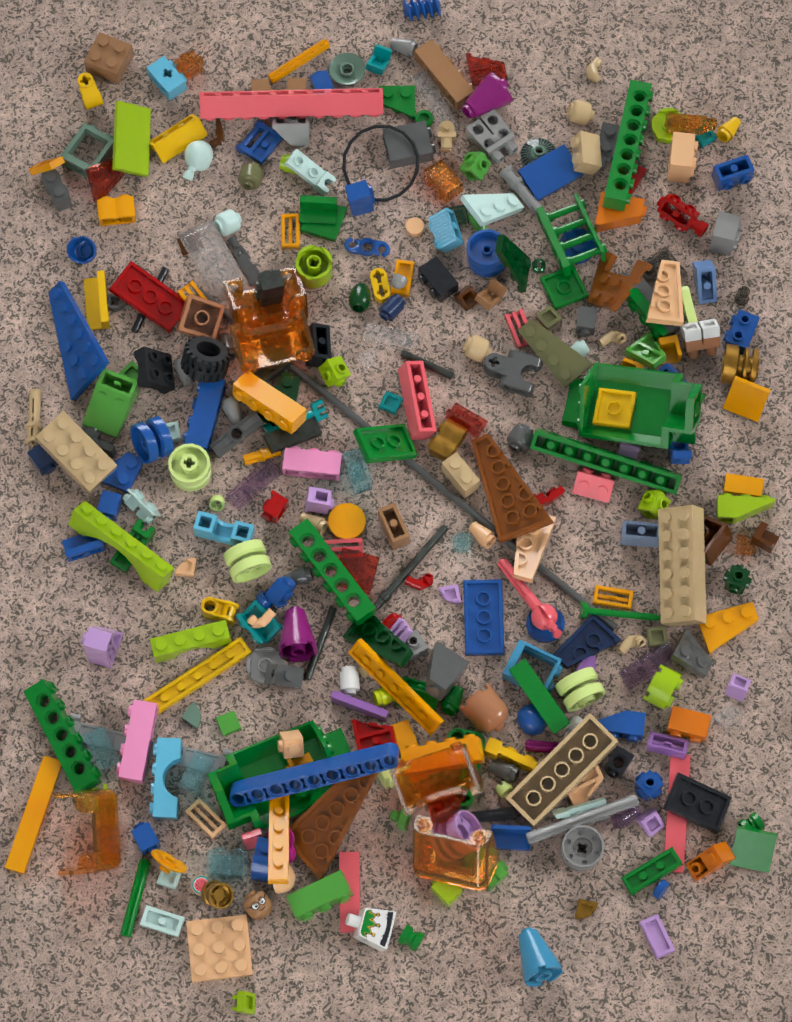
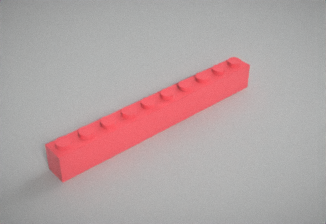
M382 88L200 92V118H205L207 121H213L215 118H223V120H233L234 118L250 120L252 117H259L263 120L270 119V117L287 119L292 116H296L298 119H304L307 116H314L315 118H324L325 116L341 118L343 115H350L351 117H361V115L378 117L380 114H383Z

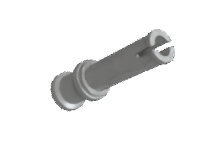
M512 165L507 166L500 172L499 177L507 182L509 189L515 191L536 216V209L542 207L541 204L525 187L522 177H518L513 171Z

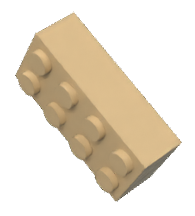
M64 410L35 438V441L88 495L117 469V464Z

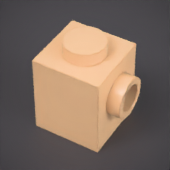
M300 731L279 732L280 740L277 741L278 752L282 753L284 759L304 757L303 737Z

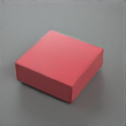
M260 828L241 834L245 850L256 848L257 837H263Z

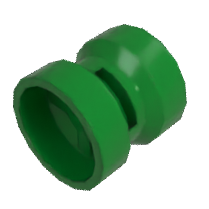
M756 812L750 814L749 818L741 819L737 822L738 826L762 831L765 829L763 821Z
M407 924L399 937L398 943L402 945L408 943L410 949L416 952L425 934L420 931L413 932V927Z

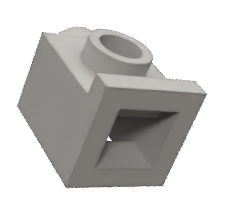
M414 630L404 642L414 653L410 658L411 662L428 653L429 649L418 630ZM415 639L417 643L411 644L410 641Z

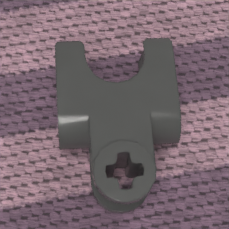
M515 350L509 351L507 357L491 353L485 358L484 372L490 377L500 379L498 383L499 388L530 397L533 395L534 387L532 383L525 381L521 374L524 371L538 372L542 368L543 362L540 358Z

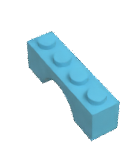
M157 738V743L153 745V755H156V763H152V775H155V782H151V794H154L153 802H150L149 813L153 814L152 817L155 820H178L179 799L166 790L165 776L173 765L182 762L183 741L181 738Z

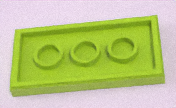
M118 100L115 102L112 170L145 178L149 175L151 108Z

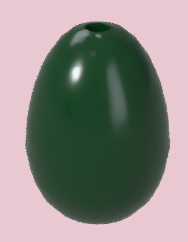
M364 283L356 284L349 294V306L353 311L364 312L370 305V290Z

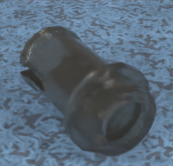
M742 286V288L738 289V293L734 297L737 305L744 306L748 304L750 294L748 287Z

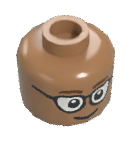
M252 890L244 896L246 901L243 903V908L252 919L258 918L260 921L272 912L273 903L264 891L256 892Z

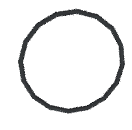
M373 125L360 130L349 141L343 153L342 171L347 184H351L346 172V155L351 144L362 133L375 128H390L403 134L412 144L416 155L415 173L409 185L399 194L388 198H375L377 202H387L402 196L413 185L419 172L420 156L415 142L403 130L391 125Z

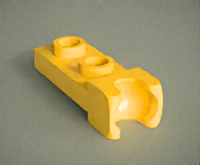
M493 737L489 738L484 748L483 754L494 760L498 757L511 764H516L517 767L530 773L538 766V762L532 756H523L510 746L503 747V742Z

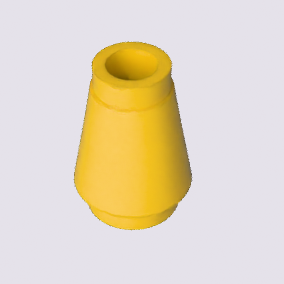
M732 117L718 127L716 133L718 139L722 142L731 141L741 125L740 119Z

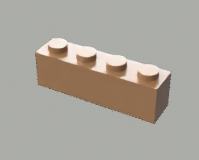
M431 39L414 50V59L457 111L462 108L464 102L475 88L464 79L461 70H457L454 67L452 59L449 56H445L441 46Z

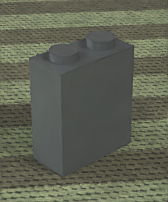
M426 121L395 126L403 130L415 142L420 156L419 163L433 161V154H436L435 144L430 141L432 132L431 128L427 127ZM390 128L383 129V141L390 169L416 164V155L412 144L404 135Z

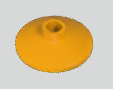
M152 850L151 855L160 864L159 869L168 874L170 871L177 873L187 872L188 868L182 861L175 859L164 851Z

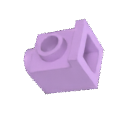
M309 486L304 512L308 513V511L327 515L334 505V499L331 498L332 490Z

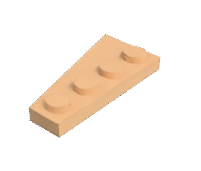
M661 260L646 318L647 323L682 327L684 315L680 262Z

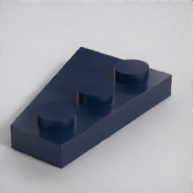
M591 615L553 655L562 659L561 664L568 669L582 660L621 642V639L595 615Z

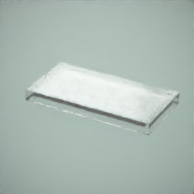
M212 220L179 234L182 244L214 299L247 284V280Z

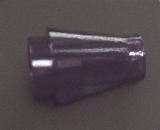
M636 806L611 815V820L617 829H624L642 812L640 807Z

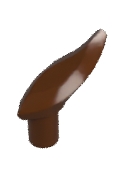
M216 118L215 121L217 138L209 141L211 148L223 145L225 141L223 127L219 118Z

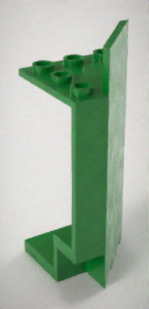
M595 362L593 367L589 369L587 376L578 378L570 384L562 425L579 429L580 437L665 449L670 447L672 441L695 444L696 429L699 427L702 414L701 404L705 400V395L702 394V384L684 382V374ZM599 388L637 393L630 430L592 424Z
M311 720L287 730L300 731L303 737L304 754L309 752L313 762L351 752L341 728L323 734L321 726H316L314 721ZM279 734L225 755L228 766L207 774L229 830L248 822H252L255 829L260 828L262 830L269 827V800L243 807H234L229 802V796L233 782L286 769L285 766L288 765L287 759H284L282 753L278 752L277 741L280 740ZM333 784L311 789L309 795L304 798L291 794L289 818L306 812Z

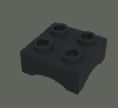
M145 346L134 351V358L138 363L139 370L137 378L138 387L156 389L162 394L175 389L171 354Z

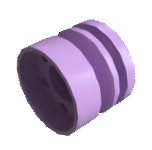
M460 810L448 818L434 823L430 830V838L434 849L446 861H454L465 854L478 850L482 847L484 841L479 821L467 810Z

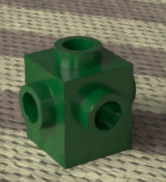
M732 565L730 571H725L722 580L726 582L724 589L730 593L742 595L745 588L749 589L752 580L749 577L750 570H747L742 565Z

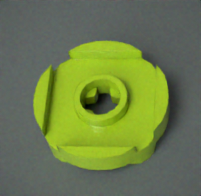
M675 108L661 109L653 117L651 123V131L656 140L671 144L673 132L687 133L688 129L686 116L679 113V110ZM667 123H671L674 127L668 129L665 126H667Z

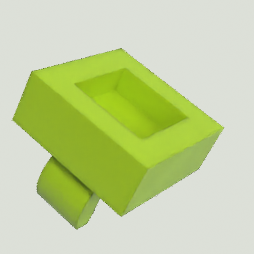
M237 991V995L232 996V999L237 1000V1006L232 1007V1010L247 1015L255 1014L256 994L247 991Z

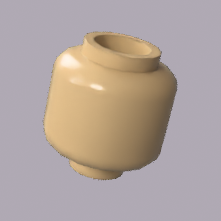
M576 99L573 103H569L566 115L571 122L586 125L589 121L593 120L595 111L592 110L591 103Z
M476 334L471 337L468 336L462 349L465 351L466 357L477 362H481L492 351L489 348V340Z

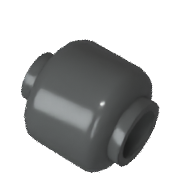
M526 424L515 425L507 437V442L510 445L509 448L516 453H519V451L526 452L532 443L533 429Z

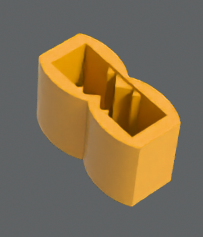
M127 194L120 195L117 198L104 196L97 200L99 226L136 222L133 196Z

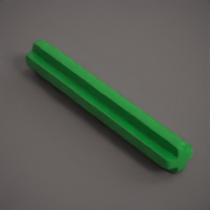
M147 859L139 860L120 932L121 936L131 937L150 867V861Z

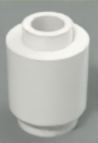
M342 667L339 673L340 692L349 696H355L360 691L357 667Z

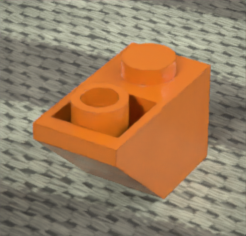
M724 841L712 845L685 865L696 882L723 868L736 858L727 842Z

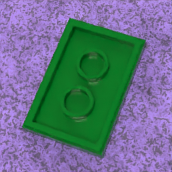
M405 424L355 428L353 431L366 464L414 459L418 455Z

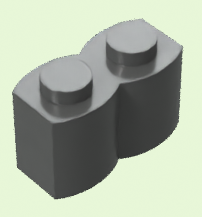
M53 169L41 173L44 189L51 197L56 210L61 212L72 207L69 190L62 183L59 172Z

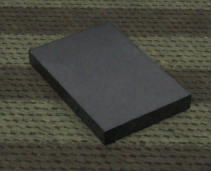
M678 772L663 809L717 834L732 797Z

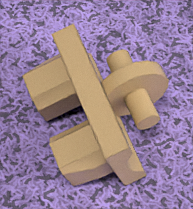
M448 120L441 122L437 134V142H441V152H452V142L456 141L454 124Z

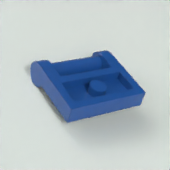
M257 120L254 128L235 148L241 154H245L255 162L263 165L283 140V137L268 125ZM260 131L263 132L253 146L248 148V145Z

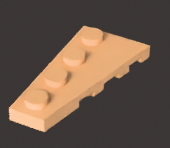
M549 515L554 524L517 537L514 564L515 579L529 583L533 582L554 528L556 517Z

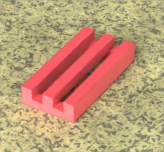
M520 309L518 312L514 311L512 314H505L506 322L517 349L529 346L522 336L523 343H520L511 318H514L519 330L522 327L518 316H520L523 325H525L528 321L523 309Z
M362 538L325 540L327 544L359 543V546L330 547L332 551L359 550V553L337 554L338 559L363 557Z

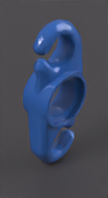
M351 237L344 243L345 249L353 254L380 256L378 251L380 247H385L386 249L382 253V257H386L390 253V246L386 242L371 238L355 239L356 247L354 248L349 247V243L353 241ZM368 243L373 248L370 251H364L362 246Z

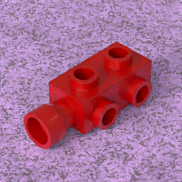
M670 193L665 197L662 196L656 204L659 206L657 212L660 213L659 217L664 221L670 220L675 223L674 227L679 231L683 232L684 230L692 229L695 231V234L702 237L709 227L707 223L697 219L700 213L696 211V208L690 204H685L676 194Z

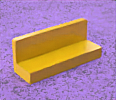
M190 114L151 139L150 148L156 151L162 163H166L186 150L189 143L201 140L208 134L199 117Z
M104 270L97 271L96 278L84 279L86 316L91 330L110 329L106 276Z

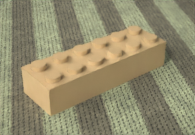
M695 505L658 509L661 624L677 627L707 623L704 509Z
M589 713L506 797V800L535 828L619 744V741Z

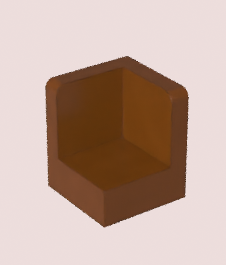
M761 521L750 543L771 553L779 540V536L766 530L768 524Z

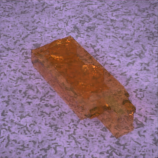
M666 114L667 133L682 132L702 135L707 133L708 130L715 131L717 127V119H707V116Z

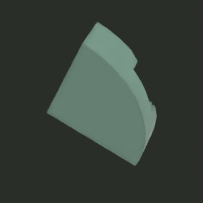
M192 702L181 716V719L197 730L201 723V714L198 706Z

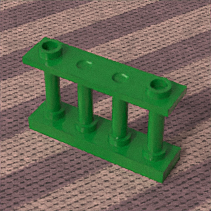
M577 193L574 194L575 204L551 213L545 212L543 206L536 209L537 219L564 277L571 275L573 264L598 254L602 262H605V254L608 253L604 242H600L585 211L587 208L584 199H580ZM578 210L581 216L580 219L557 228L556 226L552 227V220ZM583 225L586 226L587 234L566 242H559L558 237L560 234ZM589 240L593 241L595 248L572 257H566V249Z

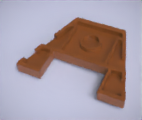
M608 252L605 254V262H602L601 258L599 259L587 302L592 306L616 312L631 294L629 290L634 284H639L642 281L641 276L646 270L649 272L653 266L649 262L637 260L628 277L612 273L610 270L617 256Z

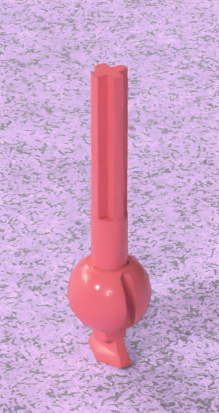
M506 558L500 559L497 566L532 610L531 621L533 625L540 630L553 632L552 635L556 639L561 637L562 631L556 625L558 619L556 609L550 604H541L524 581L514 578V568Z

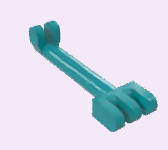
M322 399L309 403L311 410L307 411L306 420L314 417L319 422L328 418L327 413L320 414L326 410L325 406L317 408V406L323 404ZM270 423L263 426L266 434L281 429L278 425L272 426Z

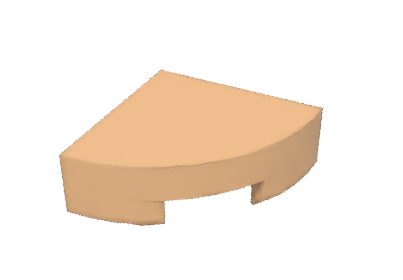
M189 558L181 563L175 571V576L194 578L197 558Z

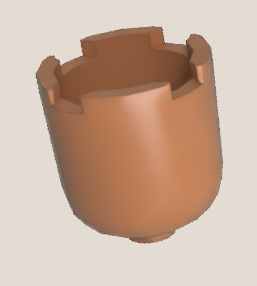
M487 683L485 685L486 690L479 689L465 701L467 705H461L459 709L480 732L490 733L494 730L499 732L506 726L504 722L508 718L509 711L493 687Z

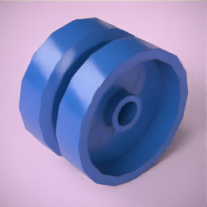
M491 229L477 231L470 236L467 242V263L470 270L478 276L493 277L499 275L505 269L495 253L497 235H501L497 231Z
M155 416L146 420V423L140 422L131 426L130 436L132 444L143 463L149 464L158 460V457L164 458L171 455L174 451L172 436L161 417Z

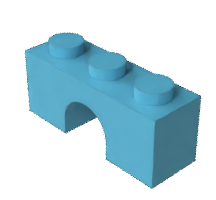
M198 511L193 527L194 535L197 537L232 546L244 541L253 540L255 535V527L252 524L237 520L235 524H229L219 520L217 515Z

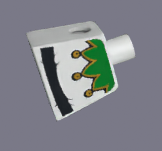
M363 908L359 911L358 916L349 913L345 924L355 928L353 934L355 939L378 951H384L388 948L397 912Z

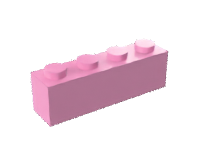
M134 700L133 705H129L128 716L130 721L124 728L126 741L121 744L120 755H122L121 763L118 762L116 774H119L118 777L122 781L144 784L159 710L157 703Z

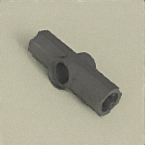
M253 411L236 425L231 426L227 432L212 442L209 447L218 458H221L264 425V422ZM233 431H240L242 436L239 439L232 438L231 434Z

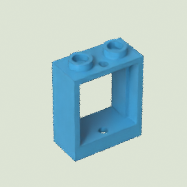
M519 639L502 673V679L519 686L509 669L518 664L524 652L554 666L544 685L551 694L555 685L552 682L555 676H560L563 666H561L562 659Z

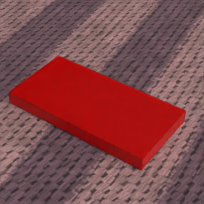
M132 261L129 262L109 288L111 293L169 334L180 320L185 304L180 295Z

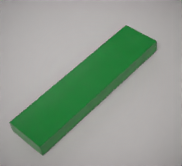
M526 659L509 669L554 735L570 724Z

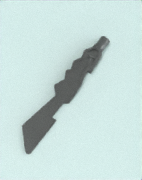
M232 236L228 241L233 248V256L237 259V266L242 269L241 273L247 276L248 284L255 286L260 272L249 260L251 257L243 246ZM279 303L264 306L266 314L282 318L286 317Z

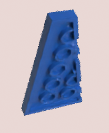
M58 281L48 295L70 399L76 401L110 362L65 282Z

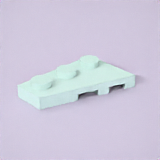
M514 193L462 195L460 198L480 227L519 213L524 208Z

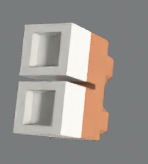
M716 319L699 321V325L697 322L682 325L683 346L687 351L689 359L698 358L699 350L705 349L706 356L716 355L717 347H720V326Z

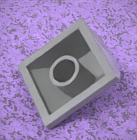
M296 116L288 117L287 119L273 117L272 128L290 145H295L297 148L310 145V116L304 119H298Z

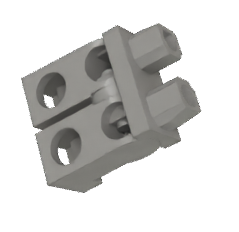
M495 109L482 116L481 120L478 119L466 127V137L472 140L479 151L483 152L488 160L491 159L496 165L504 160V155L501 153L503 150H506L509 155H513L518 151V146L514 141L515 135L510 131Z

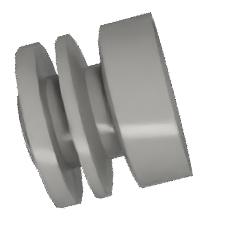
M587 825L571 828L565 834L560 846V854L564 863L570 869L576 871H587L593 868L600 861L604 852V840L601 834L593 827ZM578 845H579L580 847H583V846L586 847V849H585V851H584L585 854H583V852H580V853L577 852V850H578Z

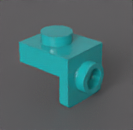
M376 44L373 55L366 63L365 69L374 74L383 75L390 64L392 50Z

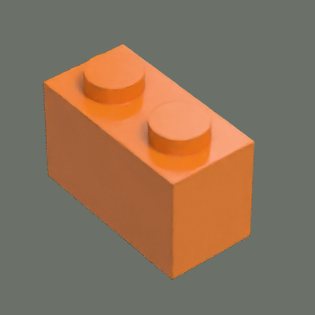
M673 706L666 733L677 738H689V741L693 743L705 742L712 715Z

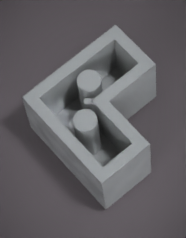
M719 211L709 251L727 256L731 255L732 250L736 251L742 224L739 223L741 216Z

